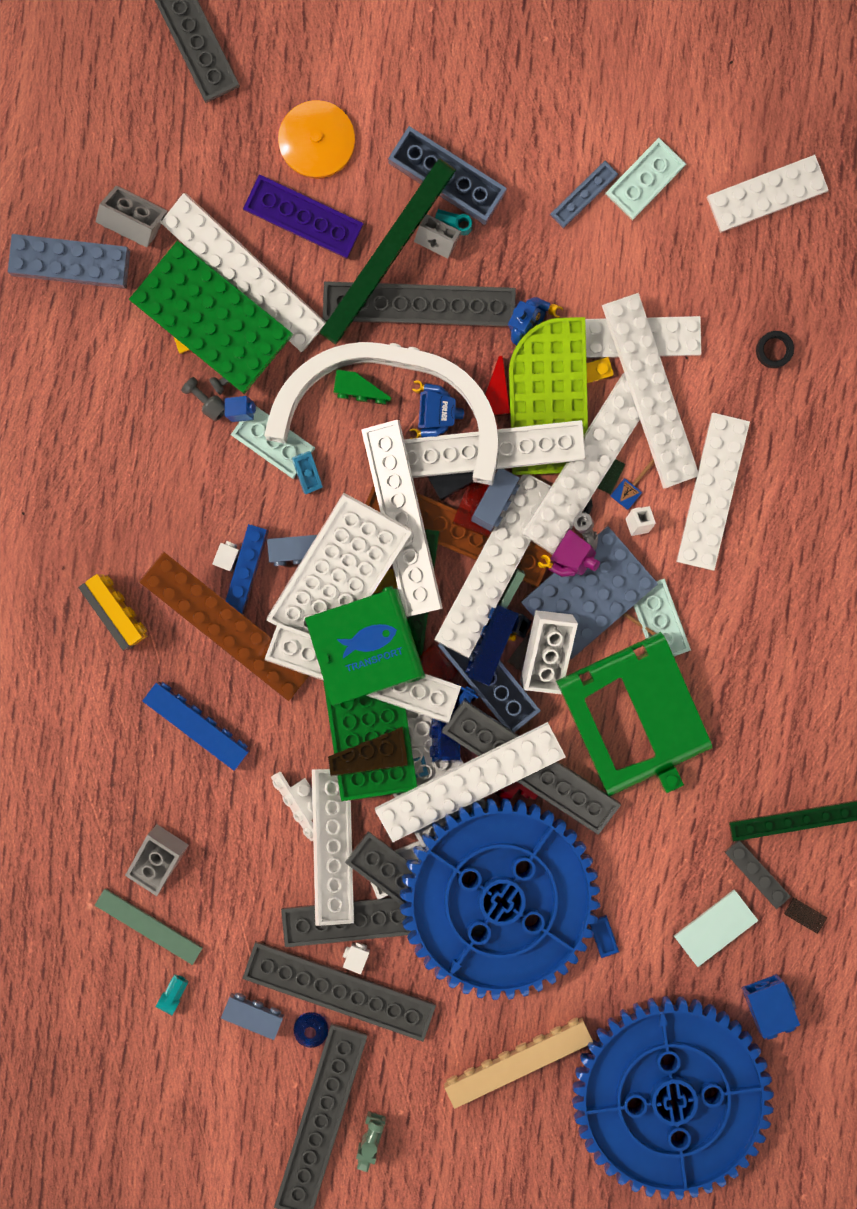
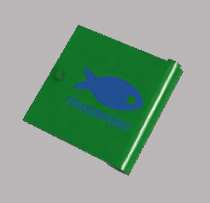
M393 586L382 589L381 593L305 618L332 706L404 682L411 683L426 677L399 591L394 589Z

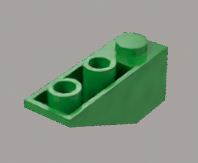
M336 370L333 393L337 395V398L348 400L349 397H356V401L368 402V399L375 400L376 404L381 405L391 402L390 396L356 372Z

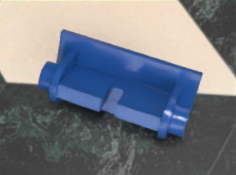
M467 686L465 688L461 687L456 705L459 707L464 699L469 703L471 700L475 701L478 698L475 695L476 691Z

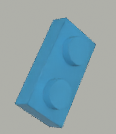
M307 451L292 457L303 493L308 494L323 488L311 452Z

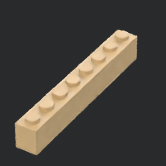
M573 1018L563 1027H554L550 1030L551 1033L547 1035L540 1034L534 1037L533 1041L528 1044L526 1042L521 1043L511 1052L504 1051L494 1060L487 1059L481 1063L482 1066L475 1069L474 1067L468 1068L464 1071L463 1075L458 1077L454 1075L448 1078L447 1082L444 1083V1088L454 1109L588 1046V1043L593 1042L583 1018Z

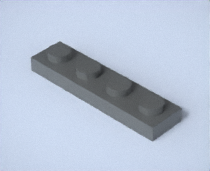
M735 841L724 851L776 909L791 897L741 841Z

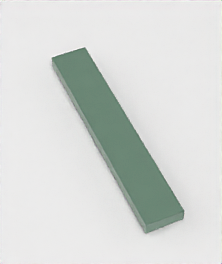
M106 888L94 905L191 965L194 964L203 949L200 945Z

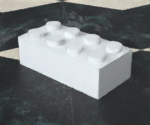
M535 611L520 678L524 690L561 694L556 681L566 677L578 626L573 615Z

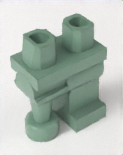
M368 1111L365 1124H368V1130L363 1135L362 1142H359L357 1149L358 1170L368 1172L370 1164L375 1165L378 1144L386 1122L385 1116Z

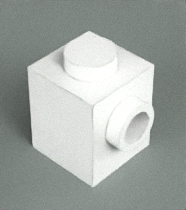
M650 506L634 508L626 517L631 536L649 533L656 524Z
M226 541V544L220 543L212 564L232 572L240 550L236 549L237 545Z
M357 942L356 944L352 943L351 947L347 946L343 957L346 958L343 968L361 974L370 949H367V945Z

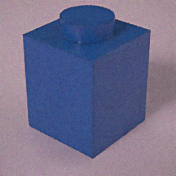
M249 397L225 398V417L231 422L254 420L256 406Z

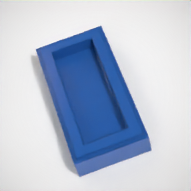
M606 915L598 917L596 924H589L594 933L593 937L601 958L619 952Z

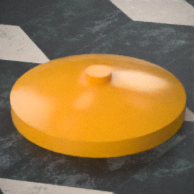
M313 100L297 105L285 116L279 129L278 143L283 159L293 171L304 177L321 179L338 173L347 165L354 152L355 134L353 125L344 111L332 103Z

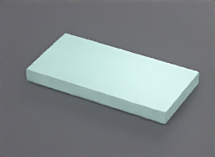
M658 138L611 186L605 195L633 221L686 166V163Z
M256 406L254 420L240 421L231 433V436L294 479L297 473L292 457L310 451L312 454L315 447L291 430H289L286 444L267 440L265 431L269 415Z
M665 579L656 581L658 585L633 605L637 618L643 626L642 631L645 639L653 636L645 629L648 627L656 634L661 632L664 635L673 656L691 651Z
M732 890L676 933L674 937L696 966L699 967L755 924L758 919L738 893Z

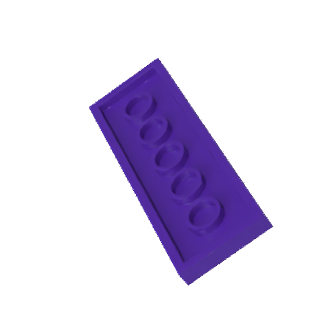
M260 174L243 207L244 211L345 259H348L364 225L360 221Z

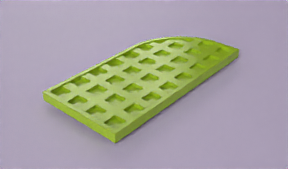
M585 317L546 320L530 329L518 342L509 363L511 428L582 420L583 434L586 433L588 430ZM567 462L512 468V474L561 473Z

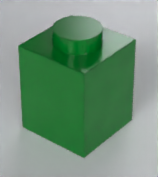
M676 767L669 768L656 775L665 793L684 786Z

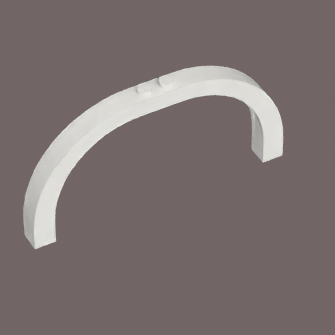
M358 342L323 351L302 364L288 378L272 405L265 437L269 441L286 444L291 421L298 403L313 384L336 369L352 364L376 363L433 375L454 387L472 409L479 428V449L473 473V482L493 485L498 461L499 441L497 425L489 401L478 384L457 365L437 355L420 351L416 347L403 348L396 343L387 345L373 342Z

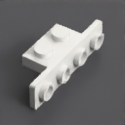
M281 772L271 776L274 787L282 794L284 803L292 810L293 817L302 826L304 835L310 841H313L311 786L306 778L290 787Z

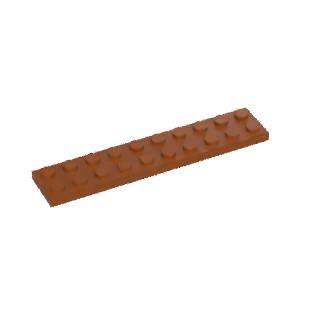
M373 485L365 504L380 512L375 486ZM416 493L424 529L440 531L439 545L477 561L492 531L472 522V516ZM530 542L517 568L525 573L522 581L539 587L547 567L540 568L538 562L546 564V560L542 559L541 556L547 555L551 558L552 554L539 545Z
M164 551L139 580L140 584L286 700L289 701L309 677V675L265 661L272 638Z

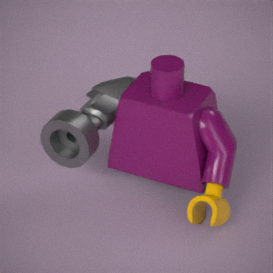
M580 513L574 518L573 522L576 530L582 533L584 540L573 531L568 530L551 558L547 555L541 556L542 559L546 560V564L538 562L540 568L548 567L551 572L561 577L575 576L576 574L583 575L587 568L593 571L598 569L600 561L594 559L598 535L596 531L593 532L594 521L589 514Z

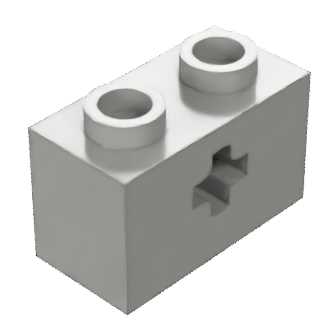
M426 214L419 225L414 242L448 259L456 246L461 231Z

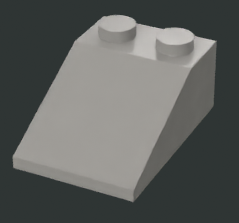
M157 824L146 836L125 876L157 896L189 845Z

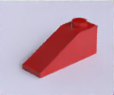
M503 356L498 357L485 394L494 417L510 414Z

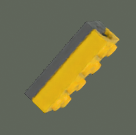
M96 574L78 588L123 651L130 650L148 637L146 635L147 629L141 622L138 623L134 618L136 614L130 606L127 607L124 604L125 598L119 591L116 592L112 587L114 583L108 575Z

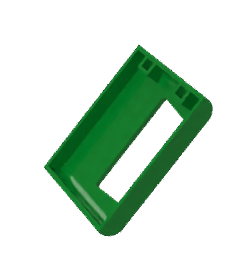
M661 632L556 681L608 796L617 794L713 748L668 642ZM643 646L645 653L636 656L633 650ZM589 672L591 678L582 682L579 676ZM621 678L655 756L616 770L585 702V698L616 679Z

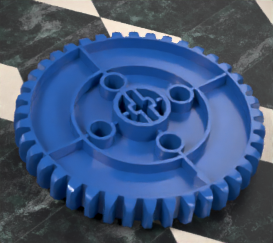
M490 798L486 801L485 809H482L476 801L472 803V812L470 813L463 807H460L458 810L459 818L454 819L452 815L446 814L444 818L447 825L445 827L438 823L432 825L436 833L434 837L429 834L422 835L426 847L415 846L413 848V852L419 858L418 861L412 859L406 862L408 869L413 874H404L402 876L403 883L410 888L400 890V897L408 901L400 906V911L403 915L409 916L403 920L402 924L404 929L411 931L407 936L409 943L417 944L414 949L416 956L419 958L425 957V968L428 970L435 968L434 973L438 980H442L447 976V984L450 988H455L460 983L463 994H469L474 987L478 998H483L486 991L489 990L493 1000L499 999L501 991L505 992L508 999H513L517 989L525 997L529 995V986L531 985L538 992L543 990L542 980L544 979L551 984L556 983L554 973L558 971L566 975L568 973V969L565 966L567 961L577 964L579 960L574 952L576 950L586 951L587 946L582 939L583 937L592 938L594 935L588 924H596L598 922V917L591 910L600 908V902L592 897L600 892V887L596 883L591 882L598 877V873L593 868H588L593 863V859L590 855L583 854L586 850V845L582 841H576L577 833L573 829L566 830L565 821L562 819L554 821V814L549 810L541 814L540 807L536 804H532L527 810L523 800H518L514 808H512L508 798L502 799L500 807H497L494 800ZM521 861H528V869L523 873H517V864ZM473 871L476 873V877L471 883L462 882V876L466 872ZM487 895L488 899L484 903V897ZM497 896L501 898L504 896L505 900L501 902L500 900L496 901L495 898ZM529 915H538V920L534 925H525V920ZM475 926H485L482 935H471V931Z
M664 996L661 1006H657L654 999L650 998L647 1001V1009L644 1010L638 1002L634 1003L633 1014L630 1015L625 1009L620 1010L622 1019L620 1022H617L612 1017L607 1020L610 1027L609 1031L603 1028L596 1030L600 1041L593 1040V1042L588 1043L592 1054L582 1053L580 1055L581 1062L586 1067L576 1068L575 1074L581 1081H576L572 1085L573 1091L577 1094L572 1099V1104L578 1110L574 1114L575 1122L581 1125L578 1129L579 1135L582 1139H587L585 1147L589 1153H594L595 1163L597 1165L605 1164L604 1170L608 1176L616 1174L618 1184L624 1185L629 1181L633 1192H638L643 1186L646 1196L652 1197L655 1191L658 1190L661 1199L667 1200L670 1191H674L677 1200H682L684 1191L689 1190L692 1198L698 1197V1188L703 1187L705 1192L709 1194L713 1191V1182L716 1181L720 1187L726 1185L725 1175L728 1174L736 1179L739 1175L735 1167L740 1165L743 1168H747L750 1164L746 1159V1155L757 1156L759 1153L754 1143H764L766 1140L760 1129L770 1128L771 1123L764 1115H769L774 1110L770 1102L766 1101L774 1097L773 1090L767 1086L772 1082V1077L768 1072L764 1071L768 1067L767 1061L763 1057H759L761 1049L757 1044L751 1043L753 1039L748 1031L741 1032L742 1025L737 1020L730 1022L727 1012L721 1011L716 1015V1008L712 1004H708L702 1009L700 1001L694 999L688 1007L686 1000L681 996L678 997L675 1005H672L668 996ZM664 1055H674L672 1063L668 1065L661 1064V1059ZM670 1084L673 1085V1090L676 1094L674 1095L676 1111H673L669 1101L671 1100ZM679 1084H681V1085H683V1086H685V1087L688 1088V1089L683 1090V1091H684V1094H683V1092H682V1090H681ZM708 1088H717V1093L713 1097L708 1098L704 1096ZM632 1098L641 1099L638 1107L630 1108L627 1104ZM661 1101H662V1103H663V1105H664L666 1111H664V1110H662V1109H660V1108L657 1107V1106H662ZM677 1131L685 1132L681 1140L675 1141L671 1139L673 1133Z

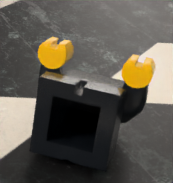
M504 612L499 621L500 625L496 627V631L499 633H505L506 630L510 631L511 633L506 635V639L510 641H515L516 635L524 639L532 621L520 613Z

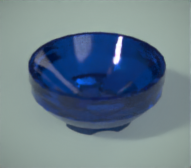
M304 1013L299 1016L294 1024V1036L298 1043L304 1047H317L326 1040L328 1035L327 1021L318 1013ZM308 1027L316 1030V1035L312 1038L305 1035V1029Z

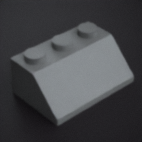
M115 186L99 204L95 222L140 245L148 247L156 237L162 225L161 221L167 214V210L119 186Z

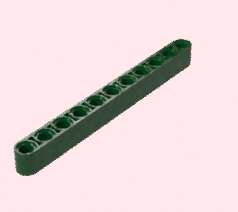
M441 158L438 159L320 331L322 336L335 345L340 341L456 171L454 167Z

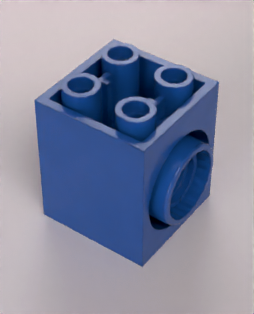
M777 974L741 987L757 1031L764 1039L776 1038L779 1033L784 1031L786 1033L796 1030L797 1026H800L795 1012L797 1008L788 985Z

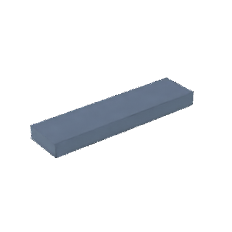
M604 161L550 216L564 229L618 176V173Z

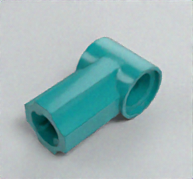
M440 209L436 212V219L460 230V235L466 236L471 233L473 225L469 215H459ZM466 221L469 225L463 229L459 227V223Z
M174 974L166 991L162 993L155 1007L173 1016L189 981L180 975Z

